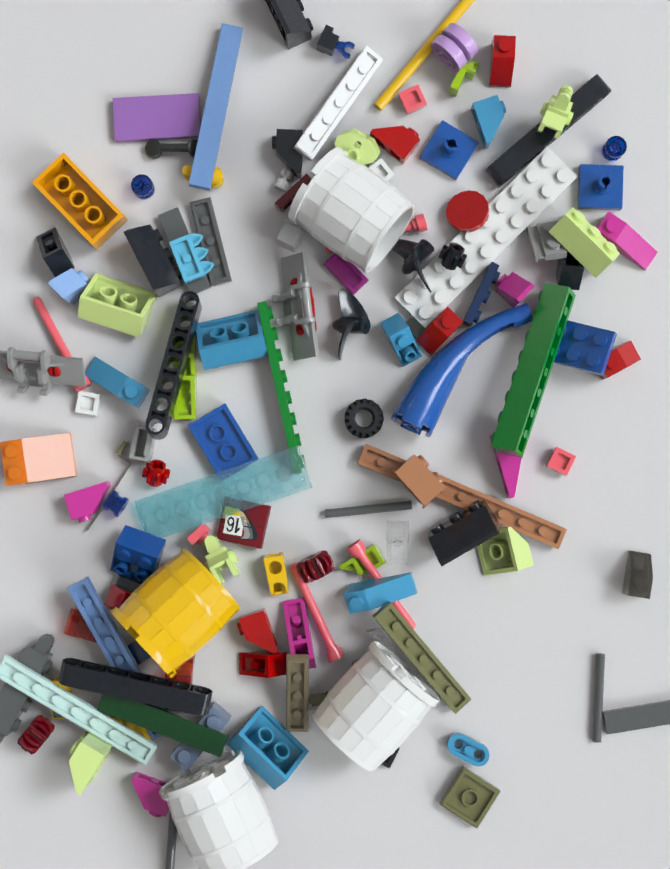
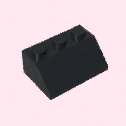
M265 0L288 50L312 39L311 31L314 29L310 19H305L302 13L304 7L301 0Z
M149 224L124 231L153 291L159 297L183 286L180 281L183 279L178 267L173 268L170 262L173 257L168 247L163 248L160 241L164 239L158 228L154 230Z
M485 499L481 502L479 500L474 501L467 507L466 511L462 513L458 511L452 514L447 522L443 524L439 522L430 528L428 539L441 567L500 533L499 521Z

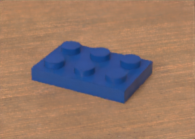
M567 321L554 363L603 376L617 333Z
M226 403L188 425L221 482L259 460Z

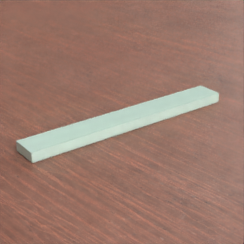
M5 654L0 662V679L146 766L158 746L156 743L106 713L97 710L96 707L9 655Z

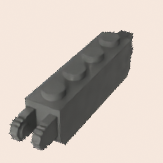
M52 634L43 635L36 645L24 648L17 661L40 675H43V673L47 674L53 664L51 658L54 654L50 653L55 638ZM6 682L0 691V743L12 731H17L22 722L19 719L23 712L26 713L32 704L31 697Z

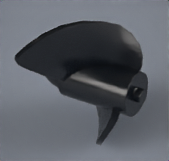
M399 239L392 250L404 258L402 273L407 275L416 271L431 293L432 291L423 275L421 265L434 252V247L425 239H421L419 243Z
M342 289L338 292L342 317L332 323V327L342 333L338 349L339 360L342 359L348 335L367 334L371 328L370 320L361 303L350 292Z

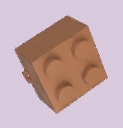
M414 454L400 467L393 469L391 473L401 481L418 502L423 505L422 508L424 509L433 498L445 489L442 485L445 481L437 472H430L427 468L429 463L422 455L417 457Z

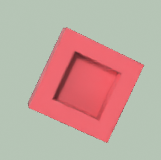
M418 84L398 93L407 115L427 106V102Z
M555 447L546 467L567 476L576 456L559 447Z
M202 524L187 540L192 545L197 543L201 545L211 529L207 524Z

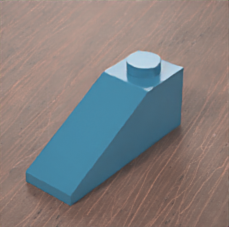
M94 357L85 372V376L137 408L142 406L151 391L97 357Z
M412 572L352 583L344 592V597L349 613L353 614L373 610L384 606L388 601L392 603L415 595L418 592Z

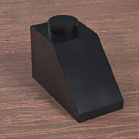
M277 129L276 136H272V149H276L277 157L297 178H302V155L293 147L303 135V130Z
M56 227L36 237L42 257L55 277L71 268H75Z
M567 250V258L557 259V285L570 287L571 290H579L584 266Z

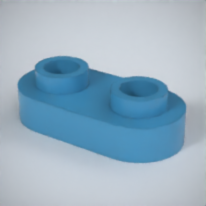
M459 732L449 736L447 747L451 754L474 766H483L488 762L489 751L484 744ZM456 740L462 741L461 746L456 747L454 746V742ZM476 750L481 751V755L479 757L474 756V752Z

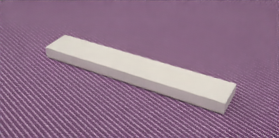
M365 46L293 147L309 161L313 160L383 59L369 47Z

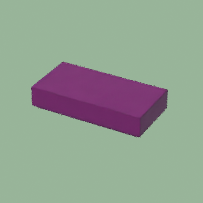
M336 253L323 264L352 295H355L369 281L355 265L345 261Z

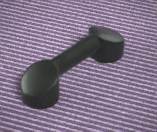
M152 139L145 145V152L151 159H158L163 152H189L190 156L194 158L198 140L192 139L188 143H160L158 140Z

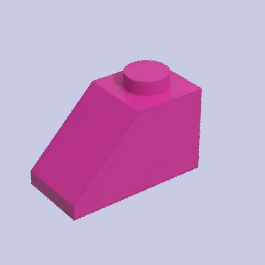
M511 272L509 276L504 274L496 282L498 287L495 289V292L513 308L535 286L514 272Z
M103 482L65 494L64 498L71 520L78 519L80 523L92 519L91 515L98 512L111 487L110 482Z
M136 771L131 781L144 809L148 810L152 816L166 817L169 806L167 801L161 798L159 791L167 782Z

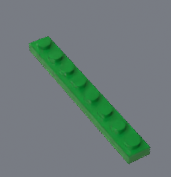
M266 301L259 302L257 305L294 474L303 473L302 468L306 467L304 455H299L298 447L302 446L299 433L295 434L293 425H297L294 412L290 413L288 405L292 404L290 391H285L284 383L288 382L286 371L281 370L279 362L283 361L281 349H276L275 340H279L276 327L272 328L270 319H274L272 307H267Z

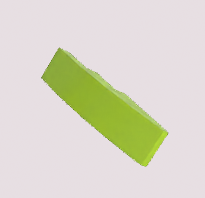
M196 332L174 409V419H196ZM178 341L175 344V347L181 348L184 346L185 342ZM173 362V369L178 367L179 362Z

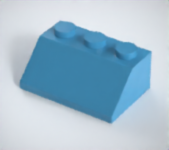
M259 310L205 321L197 325L198 350L204 370L268 356Z
M263 706L240 727L227 743L236 754H238L237 750H241L245 757L244 761L274 790L288 780L309 752Z

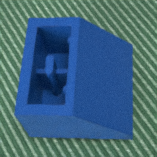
M125 525L115 543L110 571L143 583L158 569L166 540Z

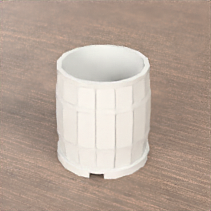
M336 147L329 151L312 169L311 172L315 176L308 186L302 183L290 206L288 217L293 221L294 225H301L313 238L317 239L342 259L362 269L365 273H369L382 262L395 246L412 219L415 204L381 176L365 165L348 157L347 151Z
M373 641L368 646L369 650L358 661L354 662L327 693V696L312 714L319 728L343 753L361 767L372 772L395 752L420 724L431 707L435 708L440 701L436 693L419 675L412 677L405 669L408 665L378 641Z
M233 750L222 753L221 757L213 756L189 768L191 774L181 779L177 775L162 786L159 791L161 798L167 801L172 820L188 851V855L192 858L197 869H245L262 859L278 844L279 838L271 821L270 813L254 778L243 762L245 757L241 750H237L238 755H235Z

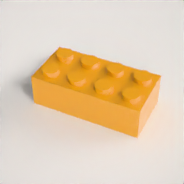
M64 152L32 182L97 250L128 221L125 215Z

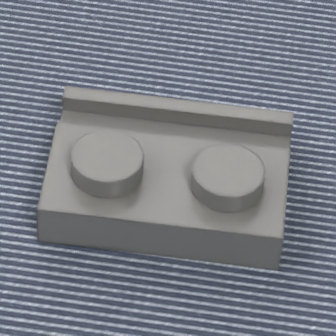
M558 221L538 223L536 226L530 227L529 225L526 228L535 262H539V259L548 261L567 258V249L549 233Z

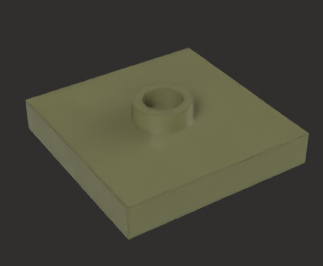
M462 766L439 804L470 825L478 828L501 791Z

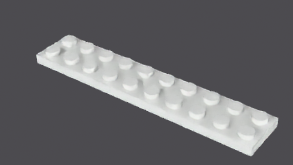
M547 146L489 203V217L481 228L473 232H460L450 242L458 243L465 249L463 254H466L467 258L462 268L457 267L455 270L446 269L442 266V259L438 258V254L422 270L432 292H429L420 276L417 275L394 299L426 328L578 176Z

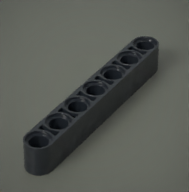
M598 74L571 96L570 102L573 104L570 112L574 114L570 124L564 125L561 135L612 91ZM537 124L485 170L486 173L501 187L556 140L554 138L556 131L545 126L542 132H538L539 124Z
M186 291L180 297L147 415L145 427L149 435L155 440L164 439L168 434L201 314L202 305L199 296L193 291ZM189 301L196 302L192 307L186 306ZM183 321L191 322L188 327L180 326ZM178 341L185 342L181 348H176L175 344ZM174 361L179 362V365H178L177 368H174V369L169 368V365H170L172 362H174ZM165 383H174L171 389H163ZM168 403L165 410H157L159 404ZM155 424H162L160 431H152V427Z
M65 658L62 660L59 683L64 686L201 716L209 713L213 693L207 687L75 658Z

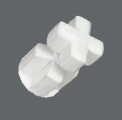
M284 168L281 171L282 178H278L274 186L282 192H286L289 185L287 179L291 180L293 177V172Z

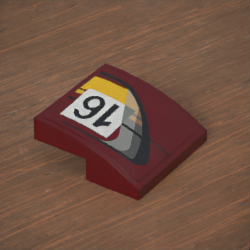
M226 496L217 539L262 549L271 506Z

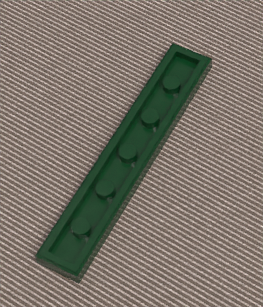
M104 694L97 709L217 757L222 756L229 737L228 734L155 706Z

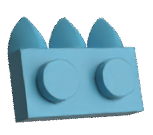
M197 233L188 234L169 242L185 284L206 276L205 274L209 273L214 266V263L209 261L200 262L209 250L203 247L195 248L203 238V235Z

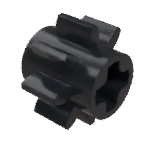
M450 243L449 246H443L438 258L442 259L441 264L443 267L455 270L457 267L462 268L467 255L463 254L465 249L460 244Z

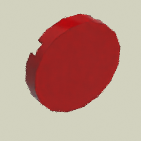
M468 190L458 193L452 197L446 208V217L449 224L459 232L478 230L488 220V201L477 191Z

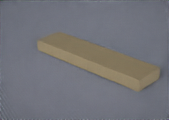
M287 654L286 731L308 732L309 655Z

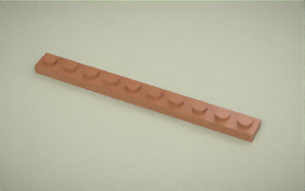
M365 444L357 464L401 482L391 471L396 467H400L406 460ZM441 476L445 481L442 483L445 489L436 498L465 510L474 501L479 500L481 502L485 499L500 525L511 527L516 532L559 549L567 529Z

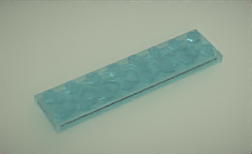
M298 445L134 501L144 532L164 538L312 488L313 486Z

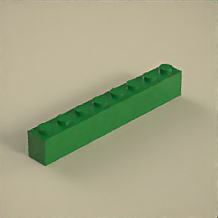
M545 283L543 290L539 293V303L537 309L532 314V324L530 330L526 332L525 345L519 353V363L517 369L512 374V384L510 390L505 395V405L503 411L499 413L497 429L491 437V447L499 453L523 458L576 297L570 287Z

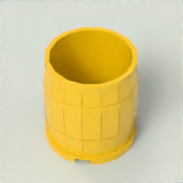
M183 548L177 555L150 575L131 593L119 608H113L110 613L168 676L173 678L177 674L175 670L207 645L224 628L235 613L240 610V607L208 569L188 550Z

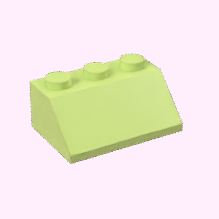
M571 208L549 231L595 278L620 254L615 245L608 242L601 235L600 231L592 226L580 211Z
M95 273L79 298L78 318L140 338L147 325L157 294L153 291Z
M85 732L75 742L69 752L72 754L69 765L78 795H81L92 782L113 748L112 745L90 732Z

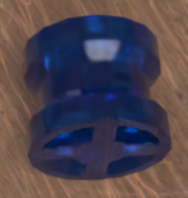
M612 136L605 142L602 147V155L605 159L617 161L624 155L627 150L624 138Z
M139 174L132 179L131 188L138 198L149 199L153 196L155 186L147 175Z
M114 490L105 501L103 509L112 511L113 515L118 518L126 508L129 499L127 497L122 498Z

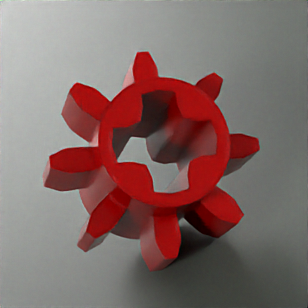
M161 460L147 462L142 472V477L147 478L146 483L153 487L161 486L162 483L166 484L170 475V469H166V463Z

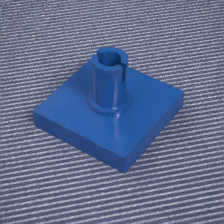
M442 120L419 159L452 179L457 180L479 142Z
M580 164L578 209L621 210L623 205L624 166Z

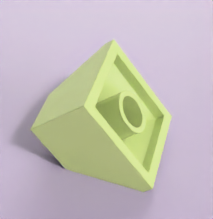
M511 527L499 528L500 533L477 546L484 576L519 571L533 566L529 544Z

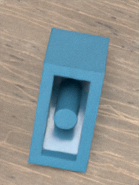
M498 95L474 102L471 106V112L484 149L489 147L503 120L504 113H506L504 102L499 100Z

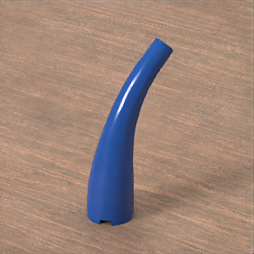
M525 303L488 317L449 342L425 365L408 386L399 400L391 420L396 422L399 419L402 421L400 426L418 435L425 431L426 437H431L468 356L493 335L507 328L513 327L515 329L532 322V313L528 304Z

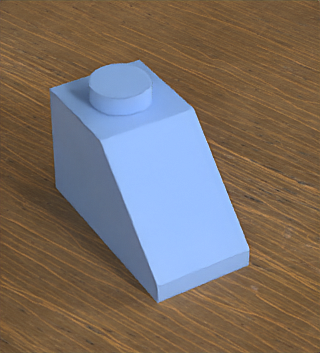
M71 268L50 280L48 284L63 299L73 305L87 287L89 278L81 270L76 272Z

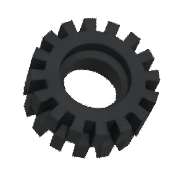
M364 398L355 400L345 412L344 421L346 428L352 435L358 438L372 437L379 432L383 425V411L373 400ZM361 410H367L372 415V423L367 427H361L356 423V414Z

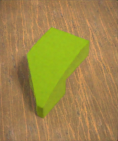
M471 61L459 70L450 86L448 94L457 96L464 77L473 80L479 66L478 62Z
M376 544L365 549V554L376 569L386 563ZM354 556L338 566L341 570L353 571L360 575L368 574L358 558L355 559Z

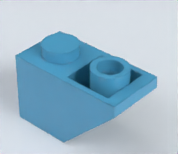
M399 313L380 323L388 342L403 367L422 357L409 326Z

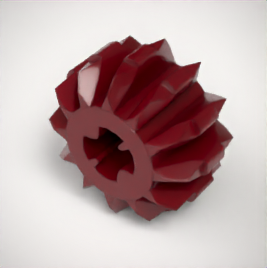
M324 550L306 557L296 565L297 572L304 583H310L325 577L335 568L331 556Z
M39 715L19 737L17 744L25 752H29L31 755L35 754L54 731L55 725L48 718Z

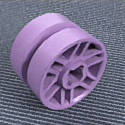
M450 23L442 31V35H438L431 43V48L436 57L454 72H459L467 64V61H470L478 52V47L472 37L455 23Z

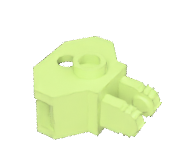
M569 85L562 86L557 96L552 95L549 102H544L540 114L543 116L537 130L538 132H542L546 126L555 130L554 138L559 139L564 125L570 124L574 113L570 112L573 104L570 102L573 88Z
M357 129L341 132L334 143L336 147L347 151L348 157L363 165L375 162L381 151L374 137Z
M207 535L204 539V545H206L205 547L209 554L205 556L207 562L204 564L208 571L221 585L225 583L221 570L229 567L234 576H240L241 573L236 563L238 559L233 549L229 550L228 547H222L217 537Z

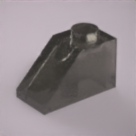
M628 550L622 593L628 596L650 599L653 582L651 554Z

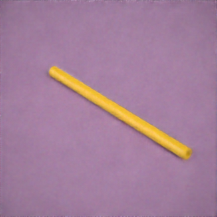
M461 0L376 100L374 106L378 110L382 111L433 51L431 43L436 37L442 35V31L450 23L456 24L475 0Z

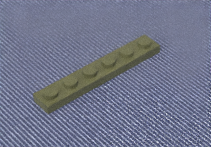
M388 601L372 615L452 712L456 714L472 700L391 602Z

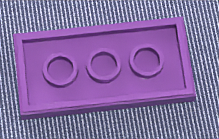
M199 93L112 98L116 143L199 137L201 127Z

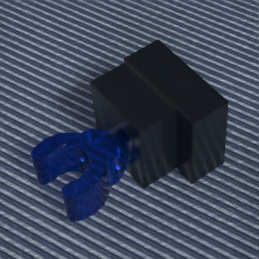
M325 25L316 50L333 56L335 49H337L344 58L350 59V54L345 52V48L354 49L355 44L350 41H339L340 36L333 33L334 28Z

